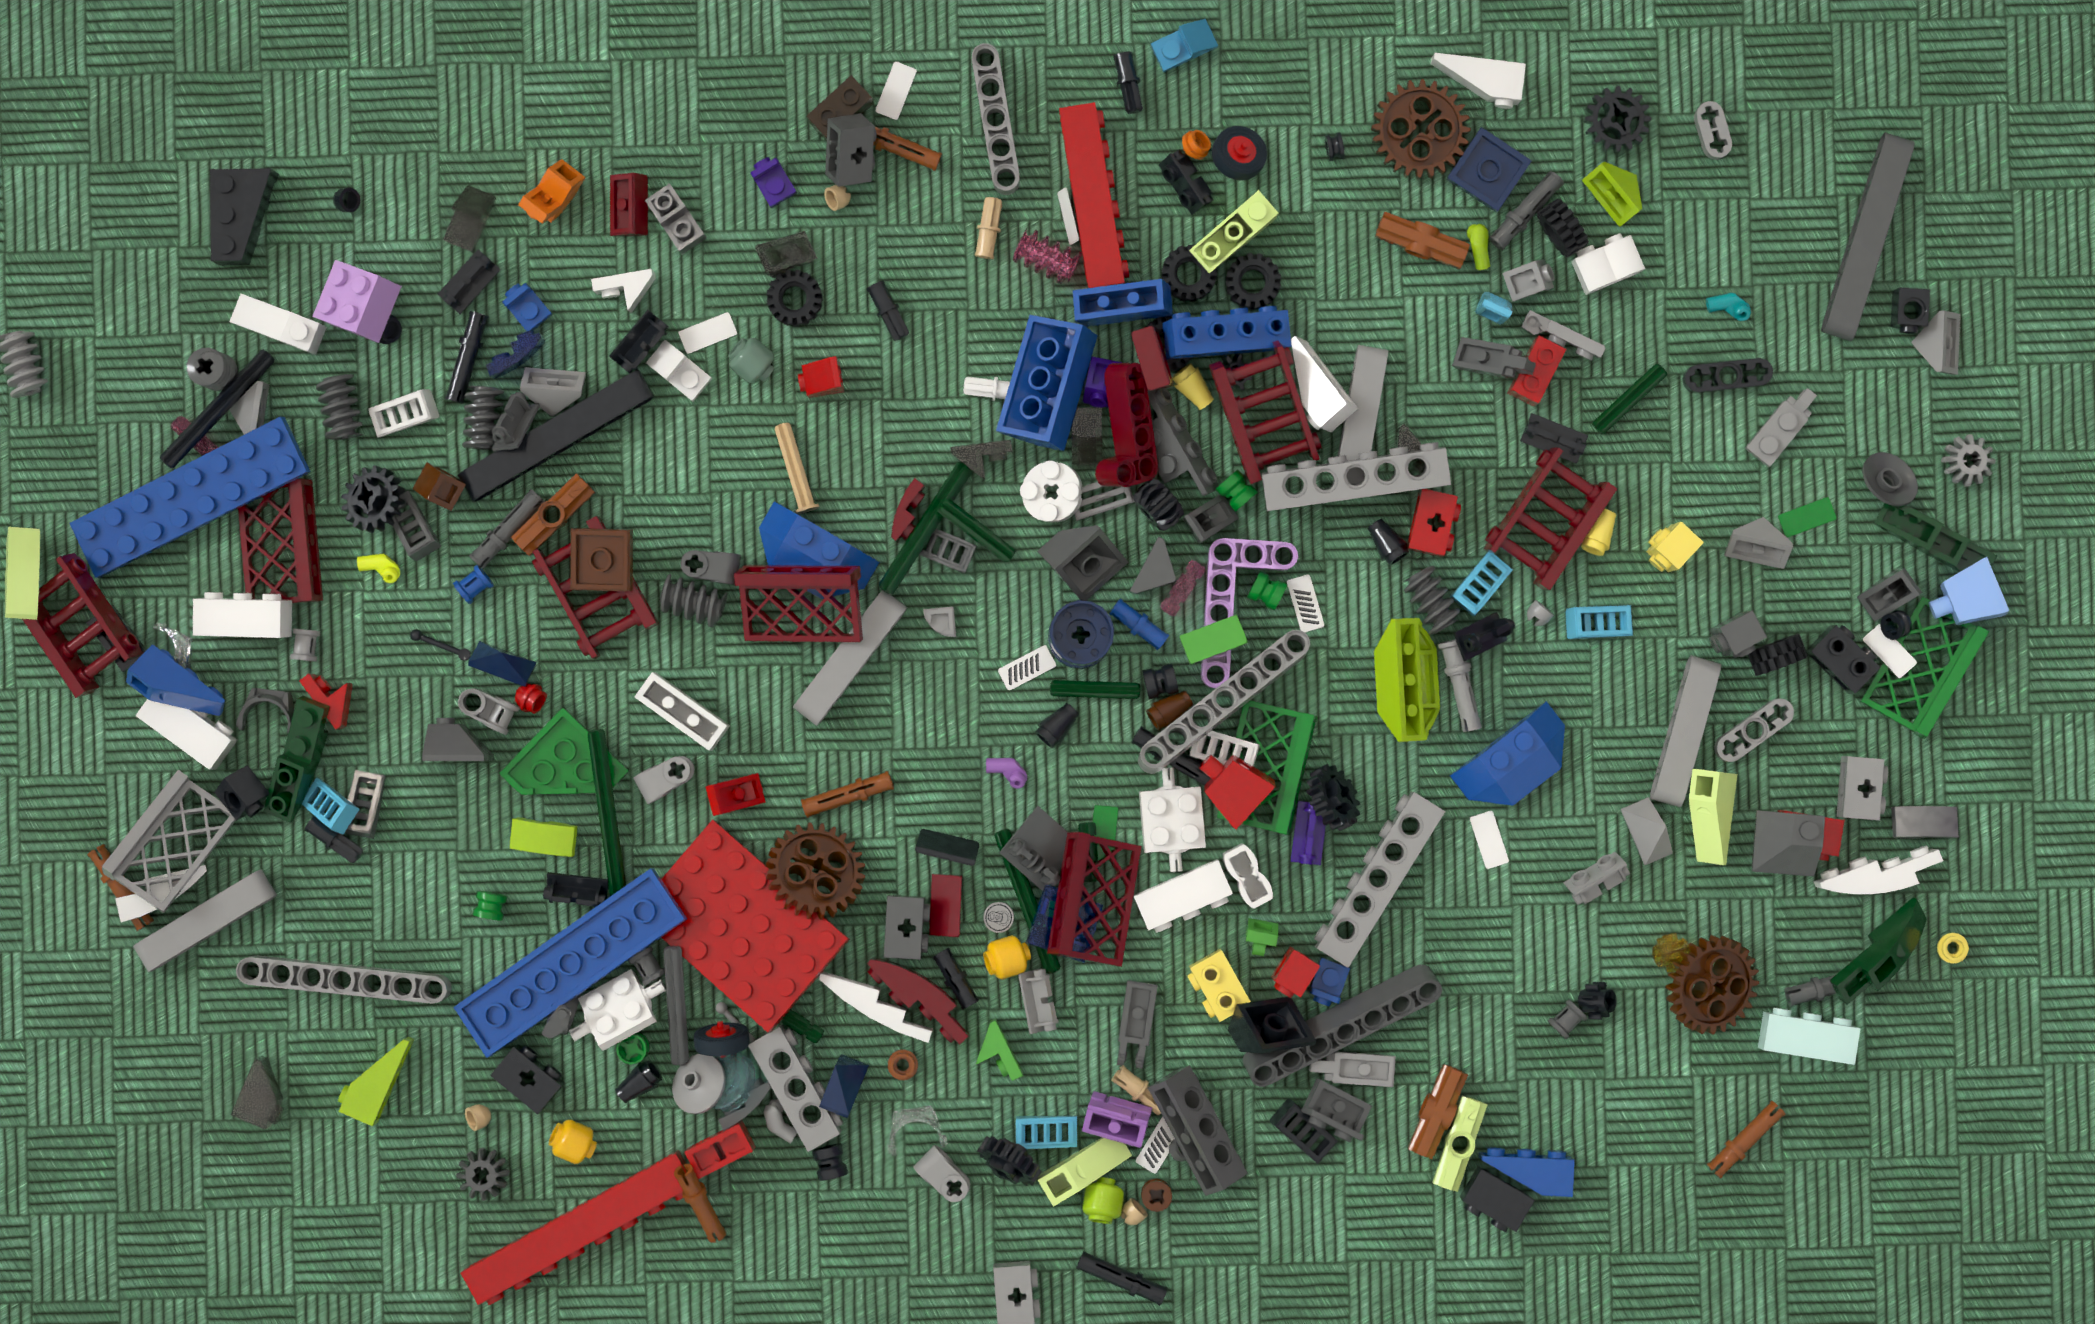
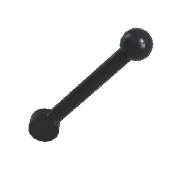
M414 629L410 633L413 641H424L458 655L461 660L465 661L471 657V652L468 649L460 650L425 636L418 629Z

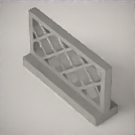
M177 770L103 864V874L113 881L116 880L164 913L236 820L220 800L190 781L188 776L180 770ZM190 790L201 797V808L184 810L182 800ZM205 800H206L207 802H209L210 804H212L213 806H207V807H206V805H205ZM180 804V811L173 812ZM220 810L229 816L222 826L209 827L207 812ZM203 813L206 828L187 831L185 815ZM181 816L183 832L165 834L163 825L168 818ZM161 828V835L154 836ZM217 832L211 839L210 833ZM207 834L208 844L204 850L190 852L188 836ZM185 837L187 852L168 855L166 840ZM162 840L165 856L146 859L144 848L147 844ZM142 853V859L136 860L139 854ZM198 856L192 864L191 857ZM188 858L189 869L186 873L171 876L169 860ZM165 861L168 877L149 880L147 864ZM143 865L145 880L131 882L123 876L129 867ZM179 880V882L173 888L172 881ZM169 882L170 893L163 902L151 896L150 885ZM140 886H146L147 892L141 889Z

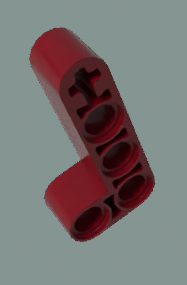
M1111 363L1105 371V386L1115 456L1100 461L1096 467L1095 476L1098 483L1104 487H1130L1154 479L1158 472L1148 389L1139 363Z

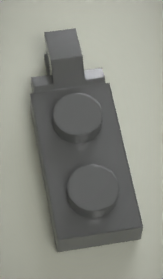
M1461 337L1452 366L1458 370L1503 378H1514L1516 372L1533 375L1536 363L1531 362L1527 357H1521L1522 351L1515 349L1511 345Z

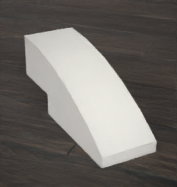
M205 865L199 867L176 898L201 878L207 871ZM188 869L173 872L171 876L185 874ZM164 874V875H160V876L151 877V878H149V880H150V879H156V878H162V877H168V875H167V874ZM179 880L172 881L173 888L176 886ZM169 882L150 885L151 896L163 902L170 893ZM136 894L115 898L121 923L157 910V908Z

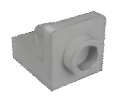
M1544 259L1530 262L1503 273L1512 302L1554 288L1552 282L1555 280L1554 272Z

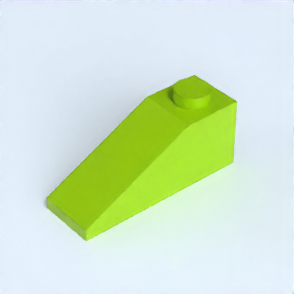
M411 1037L403 1039L355 1079L350 1086L345 1085L338 1099V1102L342 1103L338 1112L370 1126L377 1124L414 1039Z

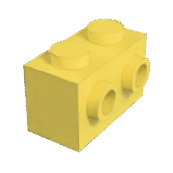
M1678 522L1670 525L1668 528L1665 527L1663 530L1659 529L1648 541L1652 546L1646 552L1651 556L1649 561L1655 568L1661 572L1664 569L1667 572L1679 570L1704 542L1683 522Z
M1221 948L1189 966L1192 973L1187 975L1195 991L1202 989L1207 1000L1203 1001L1202 1004L1210 1018L1217 1016L1219 1022L1234 1014L1237 1004L1251 1002Z

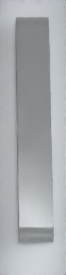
M1301 630L1289 631L1149 740L1139 753L1138 764L1140 768L1149 774L1161 771L1305 657L1310 647L1308 635ZM1290 640L1298 641L1302 646V651L1292 652L1288 648L1287 642ZM1274 659L1277 661L1279 669L1276 671L1268 670L1264 666V660ZM1243 677L1252 678L1255 682V688L1245 689L1240 684V679ZM1220 695H1225L1232 701V706L1222 708L1216 702V698ZM1203 714L1208 719V725L1204 727L1197 726L1193 722V715ZM1173 732L1183 735L1185 742L1182 745H1174L1170 742L1168 735ZM1155 751L1160 755L1161 761L1157 764H1150L1145 759V753Z
M260 955L242 959L236 968L238 979L247 985L420 1003H438L446 999L452 990L450 980L441 974ZM250 962L256 963L259 967V975L256 978L250 977L247 973V965ZM280 965L286 966L290 971L287 981H282L277 975ZM310 968H314L320 973V981L316 985L308 980L307 974ZM341 971L347 972L351 977V983L347 988L342 987L338 982V975ZM371 974L377 975L381 979V987L378 991L372 990L368 985V979ZM402 977L409 979L412 984L409 994L401 992L398 987L399 980ZM431 981H438L441 984L443 991L439 997L430 994L429 984Z

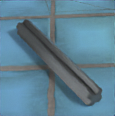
M668 946L664 948L663 952L670 1056L673 1065H685L689 1061L682 949L680 946Z

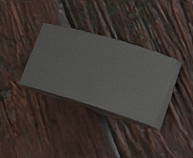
M760 1077L744 1085L746 1091L742 1092L741 1097L745 1105L741 1106L739 1102H736L724 1108V1115L718 1119L723 1131L741 1121L759 1105L771 1088L768 1080L763 1082Z

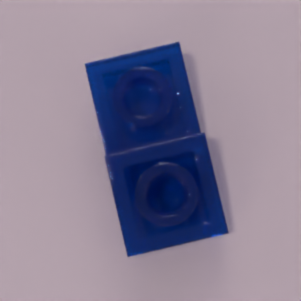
M534 330L517 335V341L511 342L514 355L510 356L509 352H505L492 357L493 362L486 364L489 376L496 379L524 364L545 343L544 336L540 333L535 334Z

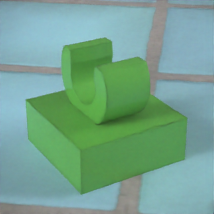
M1248 918L1246 941L1253 942V955L1264 956L1266 945L1276 947L1278 923Z

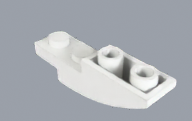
M1922 846L1910 851L1911 857L1901 861L1899 857L1888 859L1881 863L1883 868H1880L1877 860H1867L1866 856L1850 861V867L1839 871L1838 868H1832L1820 873L1821 879L1813 882L1817 888L1839 893H1887L1919 884L1915 872L1942 862L1943 859L1938 849H1928V846Z

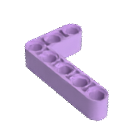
M1222 538L1214 541L1208 551L1204 626L1215 623L1210 615L1211 609L1215 605H1221L1227 610V618L1233 616L1236 568L1288 570L1295 565L1298 559V552L1295 546L1287 542ZM1223 544L1229 547L1231 556L1227 561H1219L1215 557L1214 549L1216 546ZM1254 546L1260 550L1261 559L1259 562L1251 563L1246 560L1244 554L1246 548ZM1279 548H1286L1290 551L1292 558L1289 564L1282 565L1276 561L1275 553ZM1216 575H1224L1229 580V587L1226 591L1219 592L1214 589L1212 580ZM1231 650L1202 660L1201 679L1206 686L1217 688L1229 679ZM1211 666H1218L1223 670L1224 676L1221 682L1215 684L1208 680L1207 670Z

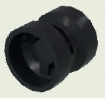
M1172 663L1163 665L1159 670H1153L1152 668L1142 670L1149 699L1158 698L1161 693L1174 694L1179 692Z
M841 1143L812 1150L813 1159L818 1162L817 1176L819 1181L835 1179L848 1174L847 1165L842 1162L841 1158L843 1154Z

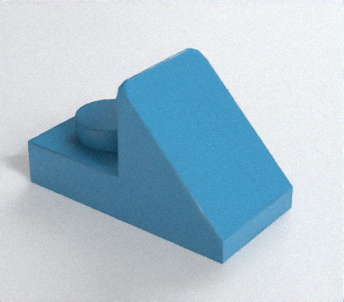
M1206 19L1179 26L1178 31L1151 43L1150 46L1164 73L1217 48L1218 44Z

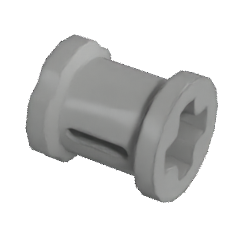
M293 628L292 633L295 634V641L290 659L317 662V656H315L316 640L320 636L321 631Z

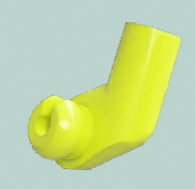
M386 554L357 557L359 572L376 570L386 583H394L400 576L399 566Z

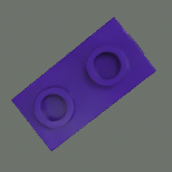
M1298 801L1290 862L1321 865L1326 825H1323V817L1321 815L1316 817L1315 810L1309 802Z

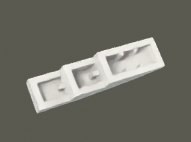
M827 972L820 974V981L842 1000L869 1018L899 1033L929 1043L933 1028L905 1021L904 1017L907 1008L878 1000L881 988Z

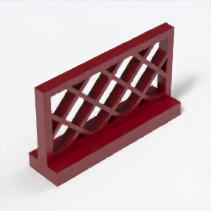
M299 478L262 496L263 500L255 511L248 507L247 504L238 508L245 593H252V599H255L254 588L262 581L272 589L269 594H281V600H292V604L323 601L312 480ZM288 488L289 501L282 508L272 498L279 489ZM268 503L279 511V514L270 525L259 516ZM283 517L287 518L292 524V531L286 539L275 530ZM255 520L266 528L258 541H255L249 534V527ZM271 533L282 542L273 555L262 547V544ZM286 547L294 552L295 561L289 569L277 560ZM258 550L269 559L260 572L252 566V557ZM273 564L285 573L276 585L264 576ZM289 577L297 583L298 596L288 597L280 590Z
M744 565L734 573L735 586H739L745 641L861 642L863 640L858 590V580L861 578L860 566ZM749 589H758L767 597L759 607L749 598ZM779 589H787L795 597L788 607L774 595ZM808 589H816L824 597L817 607L804 596ZM837 589L850 590L851 602L846 607L832 596ZM769 600L782 611V614L775 621L762 610ZM798 600L812 612L804 621L790 610ZM827 600L840 612L833 622L819 610ZM756 615L769 626L765 633L753 632L752 619ZM785 615L798 626L794 633H786L778 625V622ZM814 615L827 626L823 633H815L806 625ZM843 615L853 624L854 634L843 633L835 625Z
M1082 832L1067 833L1060 874L1061 879L1058 886L1047 954L1122 967L1142 846L1095 837ZM1090 843L1099 844L1105 853V856L1095 864L1089 856ZM1108 846H1109V847H1113V848H1115V849L1112 850V851H1110V849L1108 848ZM1122 849L1132 851L1130 864L1122 869L1114 855ZM1109 860L1117 874L1105 881L1097 868ZM1093 872L1101 886L1089 894L1084 886V879ZM1121 878L1126 886L1125 894L1116 899L1109 885ZM1104 890L1112 904L1100 911L1092 898ZM1088 902L1096 916L1084 924L1078 914L1080 907ZM1116 908L1121 916L1120 924L1111 929L1104 915ZM1099 920L1107 934L1095 942L1087 928ZM1080 933L1084 934L1091 945L1082 953L1072 951L1074 938ZM1109 938L1116 946L1114 959L1105 957L1099 948ZM1094 950L1096 955H1091L1089 953H1091Z

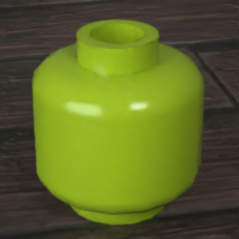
M1100 1177L1097 1179V1182L1085 1187L1082 1210L1089 1216L1088 1220L1096 1223L1112 1224L1113 1220L1119 1218L1122 1214L1124 1191L1115 1185L1114 1179Z

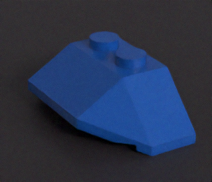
M773 502L759 526L768 565L860 566L861 578L858 580V590L865 589L880 563L776 502ZM816 589L807 590L815 596L824 599ZM837 589L832 596L846 594L850 590Z
M1545 701L1453 772L1450 777L1468 800L1513 806L1561 769L1565 725L1547 701Z

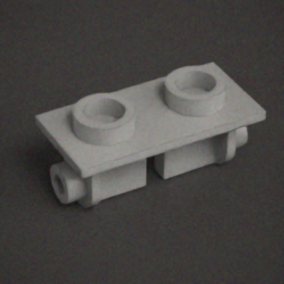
M1613 852L1612 854L1602 856L1598 859L1597 863L1587 869L1574 873L1570 879L1563 883L1572 893L1571 896L1577 905L1581 903L1586 905L1603 894L1598 886L1600 883L1603 882L1605 888L1610 890L1626 881V876L1630 875V872L1626 867V862L1616 852Z
M1042 968L1018 974L1029 1033L1034 1034L1041 1031L1056 1030V1023H1059L1056 1016L1054 1002H1048L1047 997L1052 996L1049 980L1050 974H1046V970Z

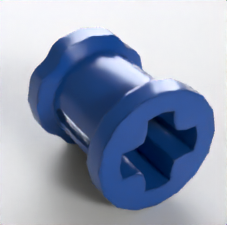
M478 564L473 567L474 571L460 582L456 580L453 583L456 590L468 604L473 603V598L487 587L491 589L494 586L491 579Z

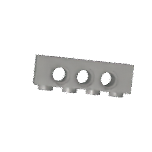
M780 1025L770 1033H766L750 1042L748 1047L806 1150L809 1152L838 1136L842 1131L840 1126L843 1124L840 1115L819 1107L825 1089L820 1081L815 1083L812 1079L810 1072L813 1071V1068L805 1055L800 1057L794 1047L798 1044V1041L791 1029L785 1030L783 1025ZM778 1052L787 1053L791 1059L790 1066L786 1068L777 1066L774 1061L775 1054ZM801 1079L806 1085L805 1092L794 1094L789 1087L790 1081ZM810 1105L818 1107L821 1112L820 1119L816 1121L808 1120L804 1114L805 1108Z

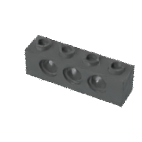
M1190 1065L1169 1073L1148 1087L1205 1196L1226 1189L1248 1174L1240 1156L1228 1137L1227 1131L1219 1121L1213 1105L1208 1100L1198 1077Z

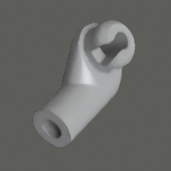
M773 1099L769 1102V1105L765 1106L763 1112L767 1128L770 1132L791 1144L797 1132L795 1128L784 1122L782 1116L784 1109L779 1100Z

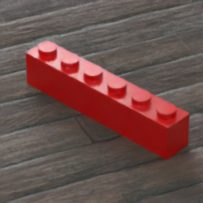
M1095 102L1059 108L1087 288L1125 284L1124 279L1130 277L1127 260H1121L1119 250L1120 248H1125L1122 230H1116L1114 220L1115 218H1120L1117 200H1111L1110 188H1115L1112 170H1106L1105 159L1110 158L1108 141L1101 140L1100 129L1105 128L1103 111L1096 109Z

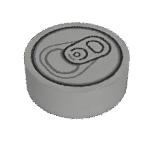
M994 902L984 912V923L992 932H1005L1013 924V910L1004 902Z

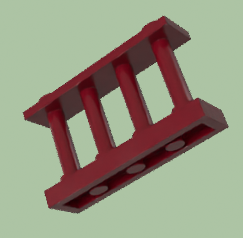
M1278 340L1272 342L1276 352L1272 356L1232 370L1230 367L1225 369L1221 361L1209 365L1246 478L1250 484L1262 480L1259 471L1264 470V466L1308 451L1313 460H1320L1317 450L1322 449L1317 433H1311L1289 367V365L1294 364L1291 352L1288 347L1283 348ZM1280 366L1285 383L1240 398V396L1234 397L1231 386L1236 385L1235 381ZM1288 394L1290 395L1295 411L1253 426L1243 424L1241 414H1244L1246 409ZM1299 422L1304 439L1260 455L1258 452L1253 454L1250 443L1255 441L1254 438Z
M1558 447L1550 448L1549 451L1545 449L1536 461L1538 468L1498 527L1495 525L1489 531L1485 538V541L1488 543L1484 547V550L1490 553H1496L1500 547L1535 571L1534 575L1537 576L1533 583L1543 590H1551L1618 489L1609 482H1599L1598 485L1596 483L1592 485L1557 461L1563 452ZM1550 471L1586 495L1585 499H1587V502L1581 510L1573 509L1540 486ZM1533 496L1569 520L1568 524L1571 526L1565 535H1557L1524 512ZM1516 521L1552 546L1553 553L1547 561H1541L1506 537Z
M598 516L586 521L589 528L606 529L601 518ZM571 543L547 556L540 549L532 551L536 558L532 560V563L540 576L545 575L580 637L576 642L584 656L590 655L592 659H597L601 656L596 648L597 646L636 624L638 627L644 625L645 629H650L659 624L634 577L633 591H608L575 610L567 596V593L572 591L570 590V578L560 583L551 568L571 557ZM620 598L623 600L628 598L634 608L630 610L631 614L589 636L581 620Z
M75 553L56 559L62 571L39 588L37 620H22L75 698L91 694L98 689L99 686L94 676L122 656L124 661L140 657L143 652L139 647L137 638L127 630L88 573L86 563ZM70 580L79 596L55 615L51 616L44 607L43 600ZM85 606H88L97 621L71 641H68L61 632L60 626ZM105 631L114 646L86 667L77 655V651Z

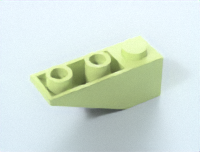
M1258 190L1189 251L1210 274L1271 224L1279 213Z
M1692 769L1689 805L1698 862L1726 865L1738 774Z
M1102 1137L1041 1173L1038 1177V1182L1054 1207L1124 1162L1132 1154L1126 1144Z

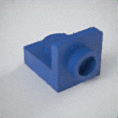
M519 283L514 285L505 293L507 298L502 301L528 333H531L553 315L527 283H524L522 286Z
M1320 957L1318 963L1320 968L1313 977L1308 992L1314 995L1313 1001L1330 1007L1332 1002L1339 1004L1340 995L1350 968Z

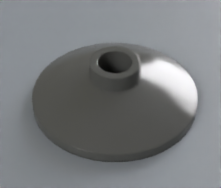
M1878 452L1869 456L1864 462L1862 469L1864 481L1871 493L1879 500L1892 506H1905L1916 497L1918 491L1917 479L1911 468L1902 459L1890 453Z

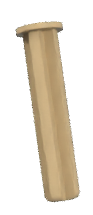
M782 423L775 426L777 439L799 508L795 511L796 514L806 513L819 508V504L814 503L790 423Z

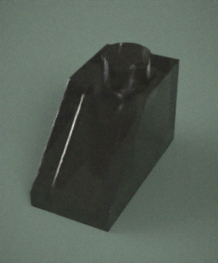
M264 1056L255 1058L231 1113L232 1116L262 1129H267L272 1126V1123L276 1125L284 1110L280 1106L283 1096L268 1058Z

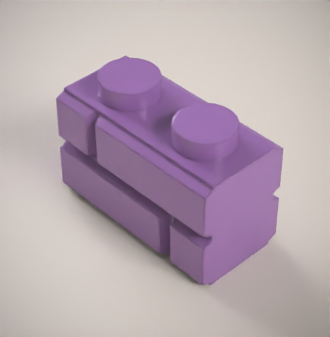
M1093 1091L1082 1132L1141 1148L1148 1128L1152 1107L1113 1096L1107 1097L1106 1094Z

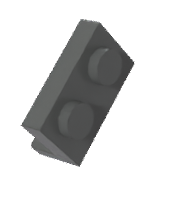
M1316 1079L1301 1112L1310 1116L1309 1123L1324 1130L1328 1125L1336 1129L1335 1136L1351 1143L1352 1138L1360 1141L1363 1140L1365 1135L1361 1134L1360 1131L1372 1105L1320 1079Z

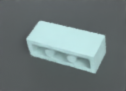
M1773 1007L1772 1013L1763 1011L1758 1048L1765 1051L1855 1065L1861 1028L1851 1026L1852 1020L1834 1017L1833 1023L1821 1021L1822 1015L1803 1012V1018L1791 1016L1792 1010Z

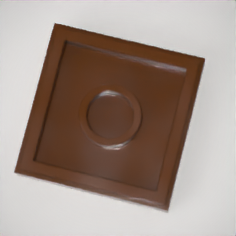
M571 528L570 590L633 591V529Z

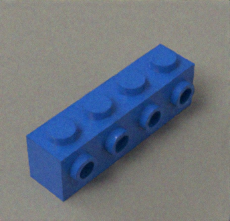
M1277 306L1260 307L1259 312L1248 313V308L1232 309L1228 315H1220L1219 310L1201 312V317H1191L1190 312L1172 314V319L1162 323L1166 359L1275 351L1272 342L1277 340L1282 344L1283 348L1292 347L1288 310L1277 311Z

